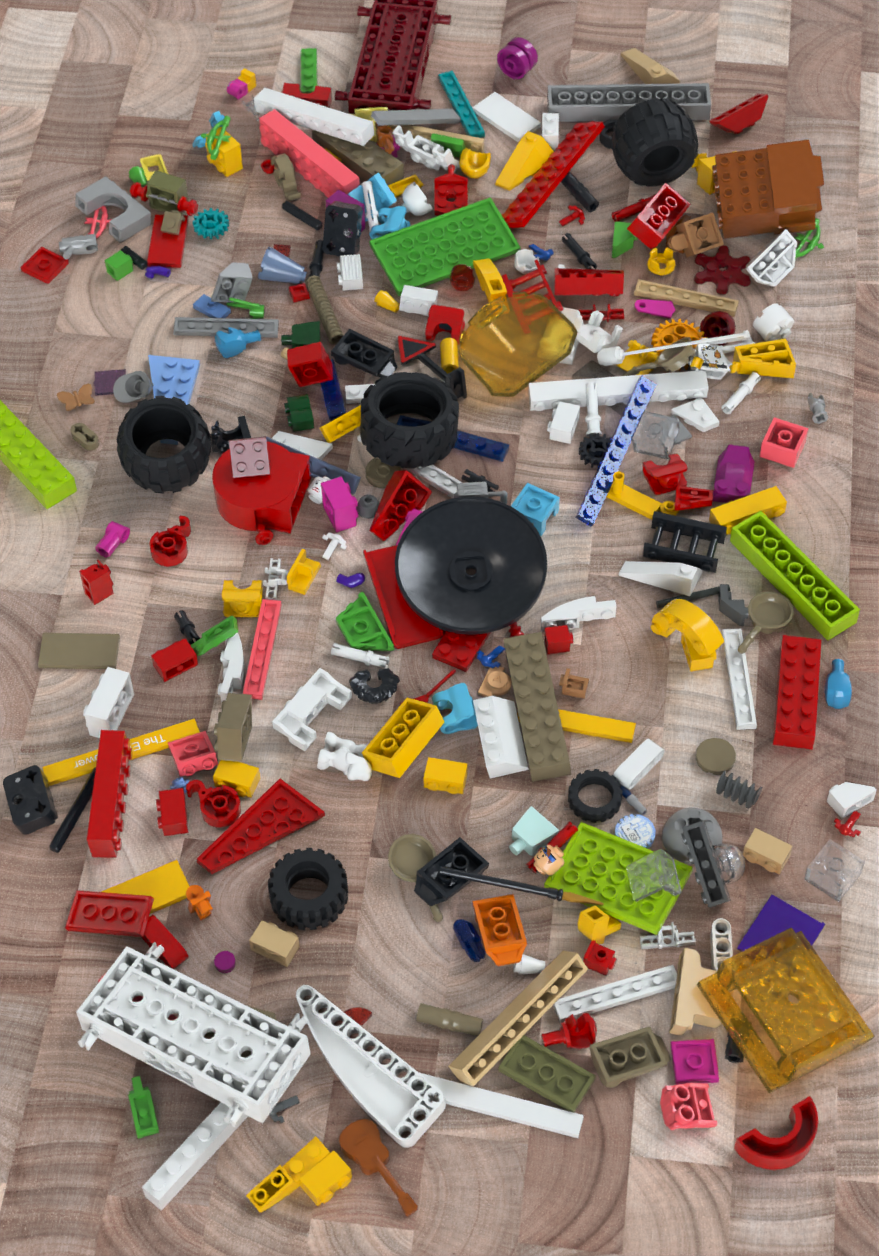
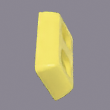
M160 154L140 159L147 182L155 172H149V167L158 166V171L168 174Z

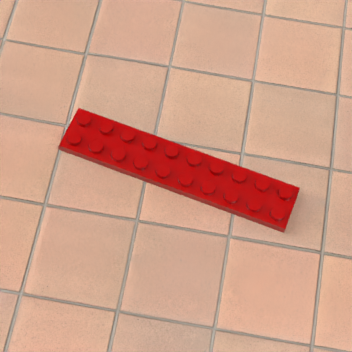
M579 122L574 125L570 133L566 135L557 149L542 164L539 171L534 174L531 181L525 185L522 192L517 195V198L502 214L509 228H524L604 129L603 122Z

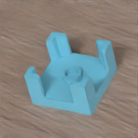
M527 483L511 507L518 510L533 523L540 536H542L546 530V520L552 512L553 516H556L559 512L560 497Z

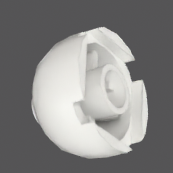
M415 182L405 188L402 195L404 202L402 206L406 208L407 213L410 211L415 216H423L433 210L431 204L427 203L426 196Z

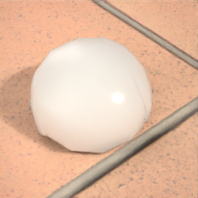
M518 250L515 254L514 266L518 272L525 275L538 269L535 260L539 262V257L535 258L532 250Z

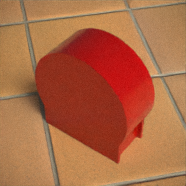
M267 441L270 474L233 478L230 449L224 452L217 460L212 473L216 506L223 519L229 524L247 531H258V526L262 524L265 526V530L271 529L291 534L312 479L309 465L310 456L289 452L284 447Z

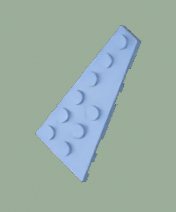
M148 355L151 380L154 384V398L155 396H165V398L176 397L182 399L186 405L189 404L199 371L200 360ZM173 439L160 440V443L178 445L179 443Z

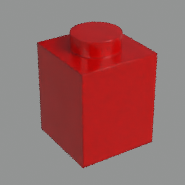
M567 625L544 628V642L547 654L570 652V644H573L574 641L573 634L569 632Z

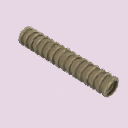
M315 275L310 276L305 282L307 289L312 297L329 342L337 344L344 335L320 278Z

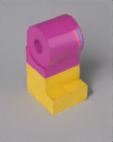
M245 68L240 71L241 75L227 86V93L237 99L242 98L256 87L255 74Z

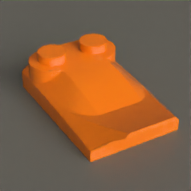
M510 894L472 901L475 921L478 924L485 953L491 957L497 966L519 963L527 946V940L514 895Z

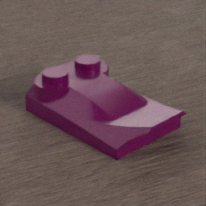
M729 444L718 456L712 501L729 503L750 495L755 461L748 447Z

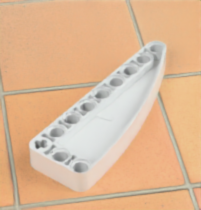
M309 985L299 987L296 991L299 1006L303 1015L308 1020L307 1024L317 1045L338 1079L359 1106L394 1141L404 1148L412 1147L446 1108V1102L441 1090ZM305 996H312L309 1000L303 1001ZM321 1008H327L324 1013H318ZM336 1021H343L341 1025L334 1026ZM353 1033L359 1034L358 1037L354 1039L349 1038L350 1035H352ZM368 1046H375L374 1050L370 1052L365 1051ZM384 1059H391L390 1063L386 1065L381 1064ZM400 1072H407L405 1077H397ZM417 1085L424 1086L420 1091L413 1090ZM418 1115L426 1116L422 1121L415 1120ZM405 1131H410V1132H411V1134H410L409 1137H407V1138H402V1137H401V1134H402L403 1132H405Z

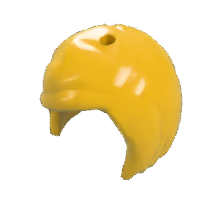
M465 148L460 156V168L469 178H480L488 172L491 155L490 153L473 152Z

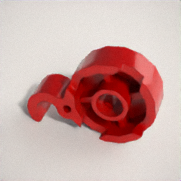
M179 516L180 526L175 525L172 528H167V531L160 533L157 531L151 537L149 542L151 556L157 564L166 567L176 566L186 559L188 547L185 538L191 534L188 517Z
M192 780L186 785L189 798L192 797L193 793L198 792L201 815L208 825L224 828L232 825L239 818L241 803L238 793L232 787L222 785V787L206 789L204 783L200 780Z

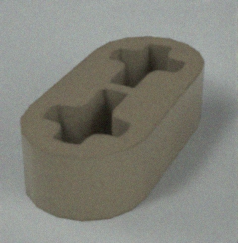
M76 423L71 427L72 438L83 448L92 451L99 447L97 434L85 424Z

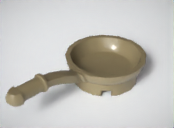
M685 337L673 344L690 342L692 340L690 337ZM692 345L665 349L660 353L655 362L645 363L637 367L634 366L621 376H632L639 374L640 371L657 367H664L667 373L670 370L674 372L690 361L688 357L691 355L693 358L696 351Z
M762 592L756 594L750 600L748 614L754 628L745 636L741 645L738 646V652L741 654L745 653L760 632L772 634V632L777 631L779 633L786 628L794 614L793 605L788 598L776 592Z
M416 834L403 835L396 839L389 849V866L398 878L403 881L416 883L417 871L436 857V853L430 841ZM438 905L429 906L433 919L436 922H441L443 914H441Z

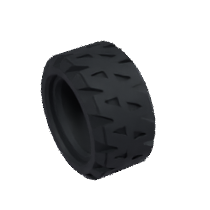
M399 372L390 376L386 375L376 380L375 385H370L361 399L360 437L362 444L366 445V450L374 458L378 457L382 463L390 466L414 469L416 467L433 465L437 460H443L450 454L451 449L455 447L459 417L457 397L452 389L448 388L443 381L436 377H430L427 374ZM412 413L431 419L432 422L422 426L407 427L391 423L386 419L397 414Z

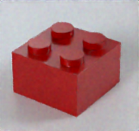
M321 342L287 350L288 368L299 388L333 380L332 362Z

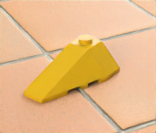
M527 131L510 156L495 185L509 191L523 183L524 179L528 176H534L554 151L542 136Z

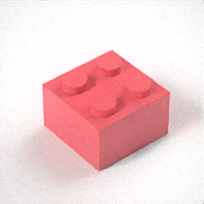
M774 417L762 442L760 457L794 468L806 443L808 428Z

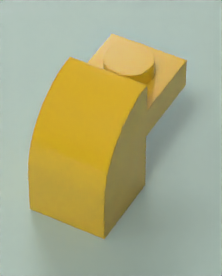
M592 906L580 912L578 930L591 941L595 940L597 944H603L605 936L621 928L620 921L605 914L597 906Z

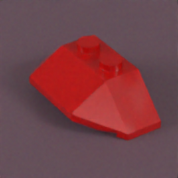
M756 94L714 119L709 120V123L726 132L741 133L744 128L755 125V122L761 119L768 100V94Z

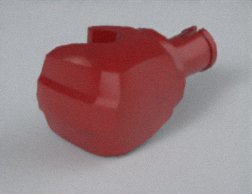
M583 1013L577 1020H575L572 1014L563 1023H560V1030L541 1034L544 1047L563 1043L566 1048L585 1049L590 1048L591 1044L596 1043L597 1026L589 1013Z

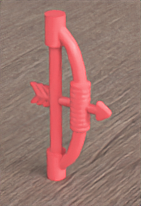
M102 206L95 210L93 218L86 217L87 221L84 224H92L88 234H94L96 223H100V229L96 233L97 239L106 229L107 223L112 219L108 220L107 208ZM102 208L103 214L101 220H97L99 210Z

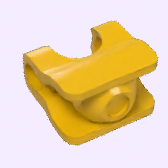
M224 580L222 590L224 616L259 617L263 596L262 580H253L251 586L246 589L236 588L233 585V580Z

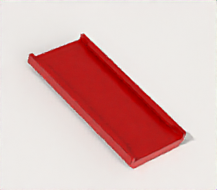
M398 545L369 552L363 550L364 559L394 648L401 649L440 639L443 636V630L419 617L408 606L399 590L395 575V556Z

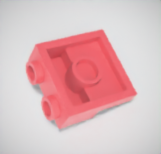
M206 731L168 742L169 750L180 777L192 776L197 771L203 769L211 770L214 766L218 765L215 750Z

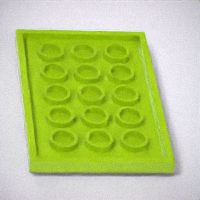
M581 822L577 828L578 832L572 836L563 851L564 865L554 875L548 876L544 883V888L563 889V892L575 893L602 902L603 905L581 904L588 907L597 906L607 915L658 935L693 872V867Z

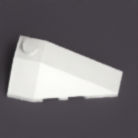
M625 561L619 572V576L687 596H691L702 574L701 569L683 563Z

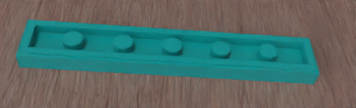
M448 71L438 74V80L454 111L461 118L460 122L467 136L485 137V131L454 72Z

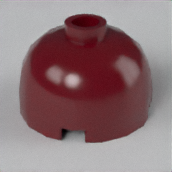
M714 311L701 321L700 332H704L703 337L707 338L732 335L736 332V324L728 313ZM727 343L716 344V345H719V346L722 345V346H724V345L727 344Z

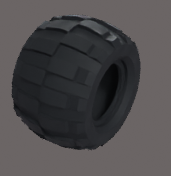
M651 99L632 106L619 117V120L613 127L612 151L618 167L630 181H634L635 184L640 186H659L676 180L691 168L695 162L694 159L698 155V137L693 121L676 102H670L669 99Z
M155 396L154 399H144L138 402L137 407L134 409L130 408L125 414L118 430L117 452L124 471L137 485L145 490L150 488L154 493L164 494L167 491L175 493L182 491V488L187 485H193L198 480L199 474H203L211 453V438L207 424L190 404L186 405L182 399L176 397L165 398V396ZM162 439L176 440L185 447L179 453L166 458H154L146 455L149 447Z

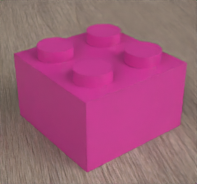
M342 476L321 483L323 508L335 532L357 526L356 518H358V513L355 507L358 504L355 496L350 494L349 484L344 482Z

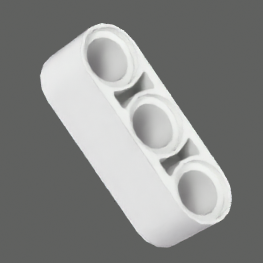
M646 739L616 769L613 774L616 777V781H619L621 785L631 790L661 760L665 750L652 740Z
M719 918L712 923L710 934L712 970L725 973L731 978L733 969L731 925L726 919ZM717 930H722L725 933H719ZM717 949H724L726 952H720ZM718 968H725L727 971L723 972L720 971Z

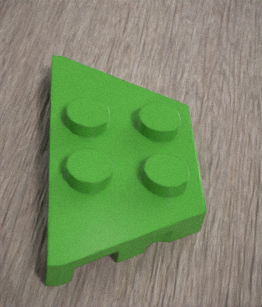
M360 592L358 599L354 603L351 602L346 607V610L336 617V623L351 648L362 651L394 650V644L364 592Z

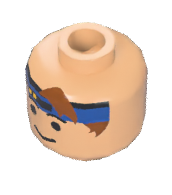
M545 845L535 854L534 866L542 875L552 876L564 865V853L558 846Z

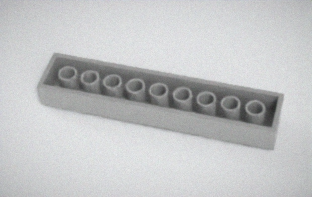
M709 83L548 85V113H559V122H605L613 119L619 120V117L632 106L646 100L661 98L669 99L670 102H676L687 112L691 120H710L711 112Z

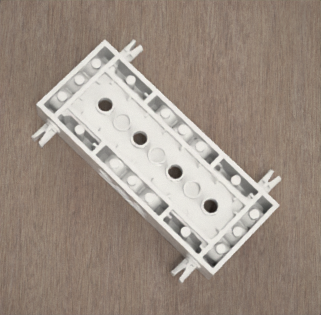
M156 942L152 944L145 955L127 946L76 1011L81 1028L85 1031L78 1044L82 1048L86 1046V1049L90 1050L91 1046L99 1038L230 1106L231 1108L223 1117V1120L227 1124L231 1121L233 1127L236 1126L242 1114L263 1124L311 1054L307 1036L300 1033L308 1022L307 1018L303 1016L300 1019L299 1013H296L289 1026H286L158 962L157 959L165 950L161 945L157 947ZM135 996H143L140 1002L132 1001ZM171 1014L179 1015L176 1020L168 1019ZM208 1032L215 1033V1036L211 1039L204 1038V1035ZM249 1050L252 1052L251 1056L247 1058L240 1056L243 1051Z

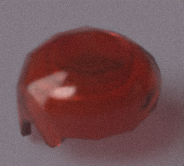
M458 264L453 267L449 279L453 288L458 291H467L473 288L476 277L473 276V269L465 264Z

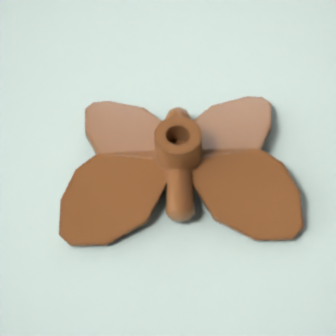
M89 383L83 385L79 389L78 394L77 391H73V395L70 392L64 391L57 393L58 400L66 404V411H71L76 406H81L82 404L95 403L91 397L92 386Z

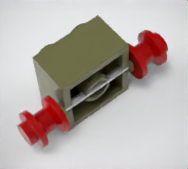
M156 170L147 182V185L141 187V183L136 182L130 188L132 198L137 199L141 197V200L144 202L149 199L150 208L163 212L176 210L181 212V214L187 211L188 216H193L198 211L197 201L194 199L190 202L188 201L186 179Z

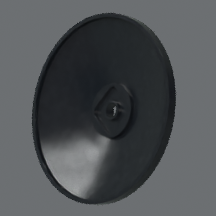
M473 496L458 497L429 507L409 524L397 546L395 575L399 590L408 606L429 624L457 634H484L503 629L515 623L534 606L545 585L547 554L537 529L518 510L494 499ZM468 569H474L476 573L473 575H469L466 573V571Z

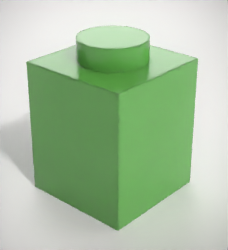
M120 250L105 260L106 271L118 281L133 271V260L128 254L126 255Z

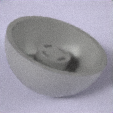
M694 807L684 808L675 812L669 817L662 831V841L666 851L676 860L691 864L688 857L690 852L688 844H684L681 835L683 833L682 827L704 821L715 854L717 855L722 846L723 835L716 818L709 812Z

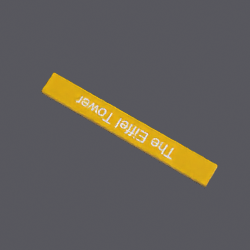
M195 718L130 739V748L133 750L132 760L169 748L168 742L200 733ZM98 749L42 767L49 786L91 773L96 767Z

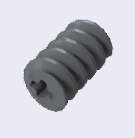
M724 770L718 781L716 793L720 795L724 792L725 798L731 795V801L734 802L738 799L739 805H743L746 802V808L748 809L755 805L761 794L762 787L756 791L755 783L748 787V780L741 784L740 776L733 780V773L727 777L726 770Z

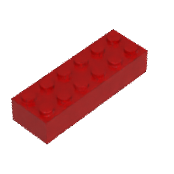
M789 635L782 636L773 745L813 749L816 736L822 639Z
M101 730L87 832V843L92 857L117 858V851L121 850L122 841L119 835L124 829V821L121 818L122 814L126 812V802H124V796L128 795L126 778L130 777L128 761L132 760L133 750L130 748V738H127L125 731Z

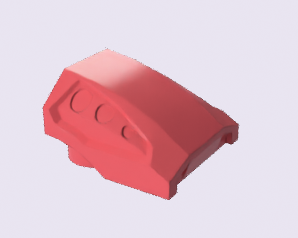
M685 1083L666 1085L662 1089L660 1105L664 1123L670 1130L677 1128H711L718 1125L717 1120L714 1119L708 1093L709 1085L707 1083Z

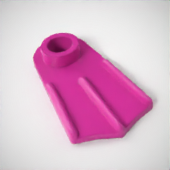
M640 299L635 302V309L637 311L670 319L676 311L672 301Z

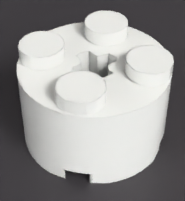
M776 303L765 308L762 311L763 315L760 318L757 316L754 320L753 327L766 342L787 338L791 334L790 329L795 322L788 312Z

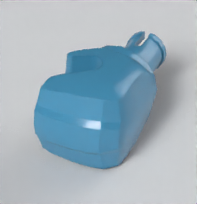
M228 327L229 334L218 331L214 340L221 355L225 358H230L243 352L246 349V344L261 341L259 330L244 334L240 329Z
M841 659L832 661V672L827 675L825 682V701L828 706L835 709L848 707L852 696L850 678L844 672V661Z

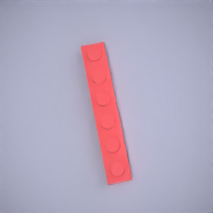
M262 599L243 694L252 695V699H263L282 606L281 601Z

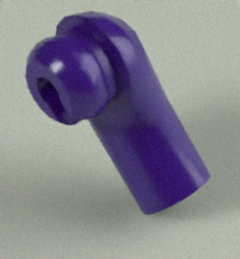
M161 266L147 267L145 270V277L150 279L154 278V274L169 277L171 274V269Z
M356 573L347 577L339 574L336 582L349 588H355L363 584L365 575L363 573Z

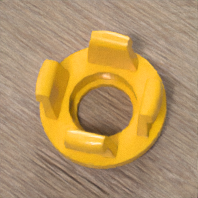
M666 247L664 253H658L657 248H653L649 253L648 269L656 275H667L673 272L675 269L673 250ZM659 263H664L666 268L660 269Z

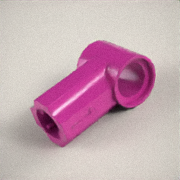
M111 521L106 528L104 537L95 547L96 551L105 558L110 557L120 543L127 541L130 529Z

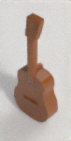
M360 1119L349 1124L339 1137L342 1153L348 1159L356 1162L361 1171L366 1175L379 1171L398 1197V1203L406 1216L413 1214L418 1210V1205L408 1193L404 1192L387 1169L389 1151L381 1142L376 1124L369 1119Z

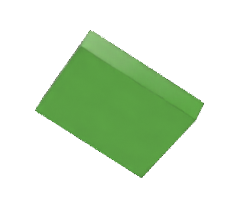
M434 133L431 135V141L444 147L445 152L447 149H451L453 157L460 158L463 149L466 148L463 139Z

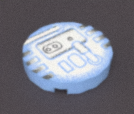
M638 814L624 816L618 821L615 827V836L648 849L655 840L656 830L648 818Z

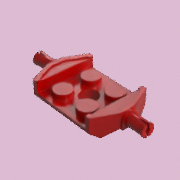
M451 164L448 166V174L434 178V215L436 216L468 206V178L454 174L455 166L452 165L451 169ZM453 198L455 201L449 202L447 199Z

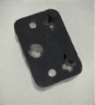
M334 201L326 207L322 246L325 254L340 257L341 255H354L359 252L363 209L360 205Z
M30 766L4 778L3 787L14 825L22 834L27 835L55 823L58 814L54 806L48 779L39 766Z

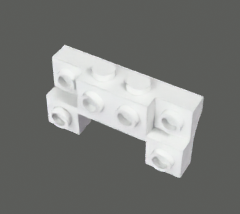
M400 125L392 132L396 144L402 146L405 151L410 152L413 161L420 162L427 168L437 171L441 167L448 170L450 164L451 169L452 165L455 166L454 172L460 167V162L453 158L451 149H447L445 152L444 147L419 135L413 139L412 133L409 130L404 135Z
M319 668L309 681L297 690L293 699L286 702L284 709L272 721L273 729L287 736L290 743L306 751L317 738L316 731L308 727V725L327 703L341 710L352 698V690L343 686L328 672Z

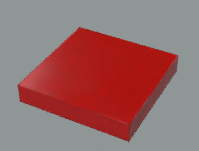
M41 246L21 266V271L49 284L69 264V261Z

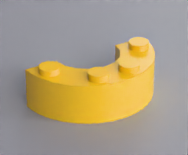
M683 599L671 600L652 618L651 630L655 634L667 638L677 629L690 640L694 649L699 653L710 656L724 643L722 634L712 619L703 610L689 601Z

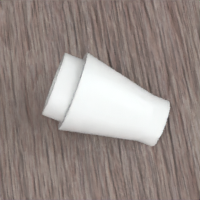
M524 954L521 961L513 965V971L518 972V975L541 973L545 969V961Z

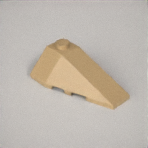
M633 48L621 53L622 58L644 84L680 83V80L671 70L639 50Z

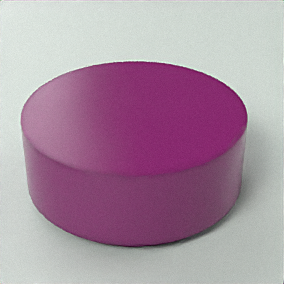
M222 951L215 956L214 964L217 971L229 973L235 968V956L231 952Z

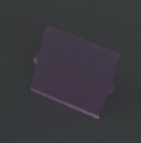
M126 369L96 371L95 381L93 382L95 395L114 394L113 386L115 381L119 377L126 375Z

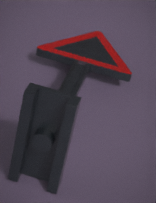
M398 336L401 365H405L414 359H419L445 381V384L448 388L452 389L457 399L461 396L464 399L467 398L464 370L459 367L450 373H446L425 355V353L436 348L435 343Z

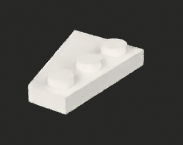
M278 431L272 437L276 441L320 460L333 449L332 443Z

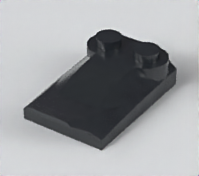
M351 329L345 333L331 351V356L334 357L336 363L340 365L349 364L380 378L392 375L398 367L395 362L394 350Z
M459 837L417 871L414 892L429 906L447 901L471 881L439 874L441 866L483 874L489 867V863Z

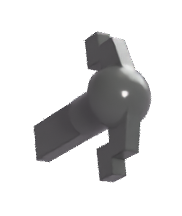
M297 1095L277 1103L268 1116L274 1122L279 1121L280 1124L285 1122L283 1116L278 1117L277 1113L299 1104L300 1101Z

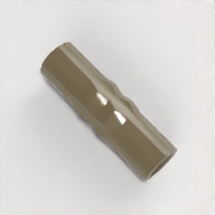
M422 1003L419 1006L416 1021L474 1036L480 1035L483 1025L482 1018Z

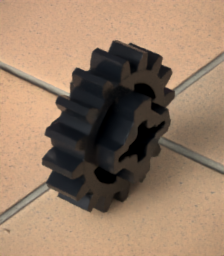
M599 433L596 436L589 434V439L584 437L583 442H580V460H584L585 465L590 463L591 468L594 465H597L598 469H600L601 465L607 468L608 463L613 464V461L617 459V442H612V437L607 439L606 434L600 436Z

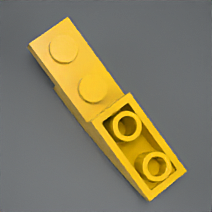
M490 259L473 261L481 289L485 291L493 316L509 314L511 309L506 298L507 290L494 263Z
M315 1136L283 1166L279 1165L246 1196L257 1210L262 1213L300 1186L299 1178L329 1155V1150Z

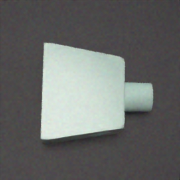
M531 806L513 827L512 840L514 842L509 846V849L514 855H518L525 850L530 856H534L538 853L540 847L543 848L559 832V829Z

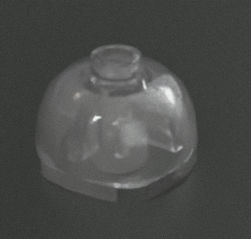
M729 843L713 845L726 885L738 881L745 871V857L738 847Z

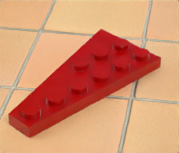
M280 778L196 859L197 863L209 873L214 874L324 817L325 812Z

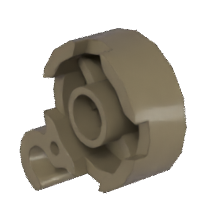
M285 153L271 157V165H275V172H273L278 186H281V189H283L286 200L290 202L301 198V193L297 191L295 169L291 160H289Z

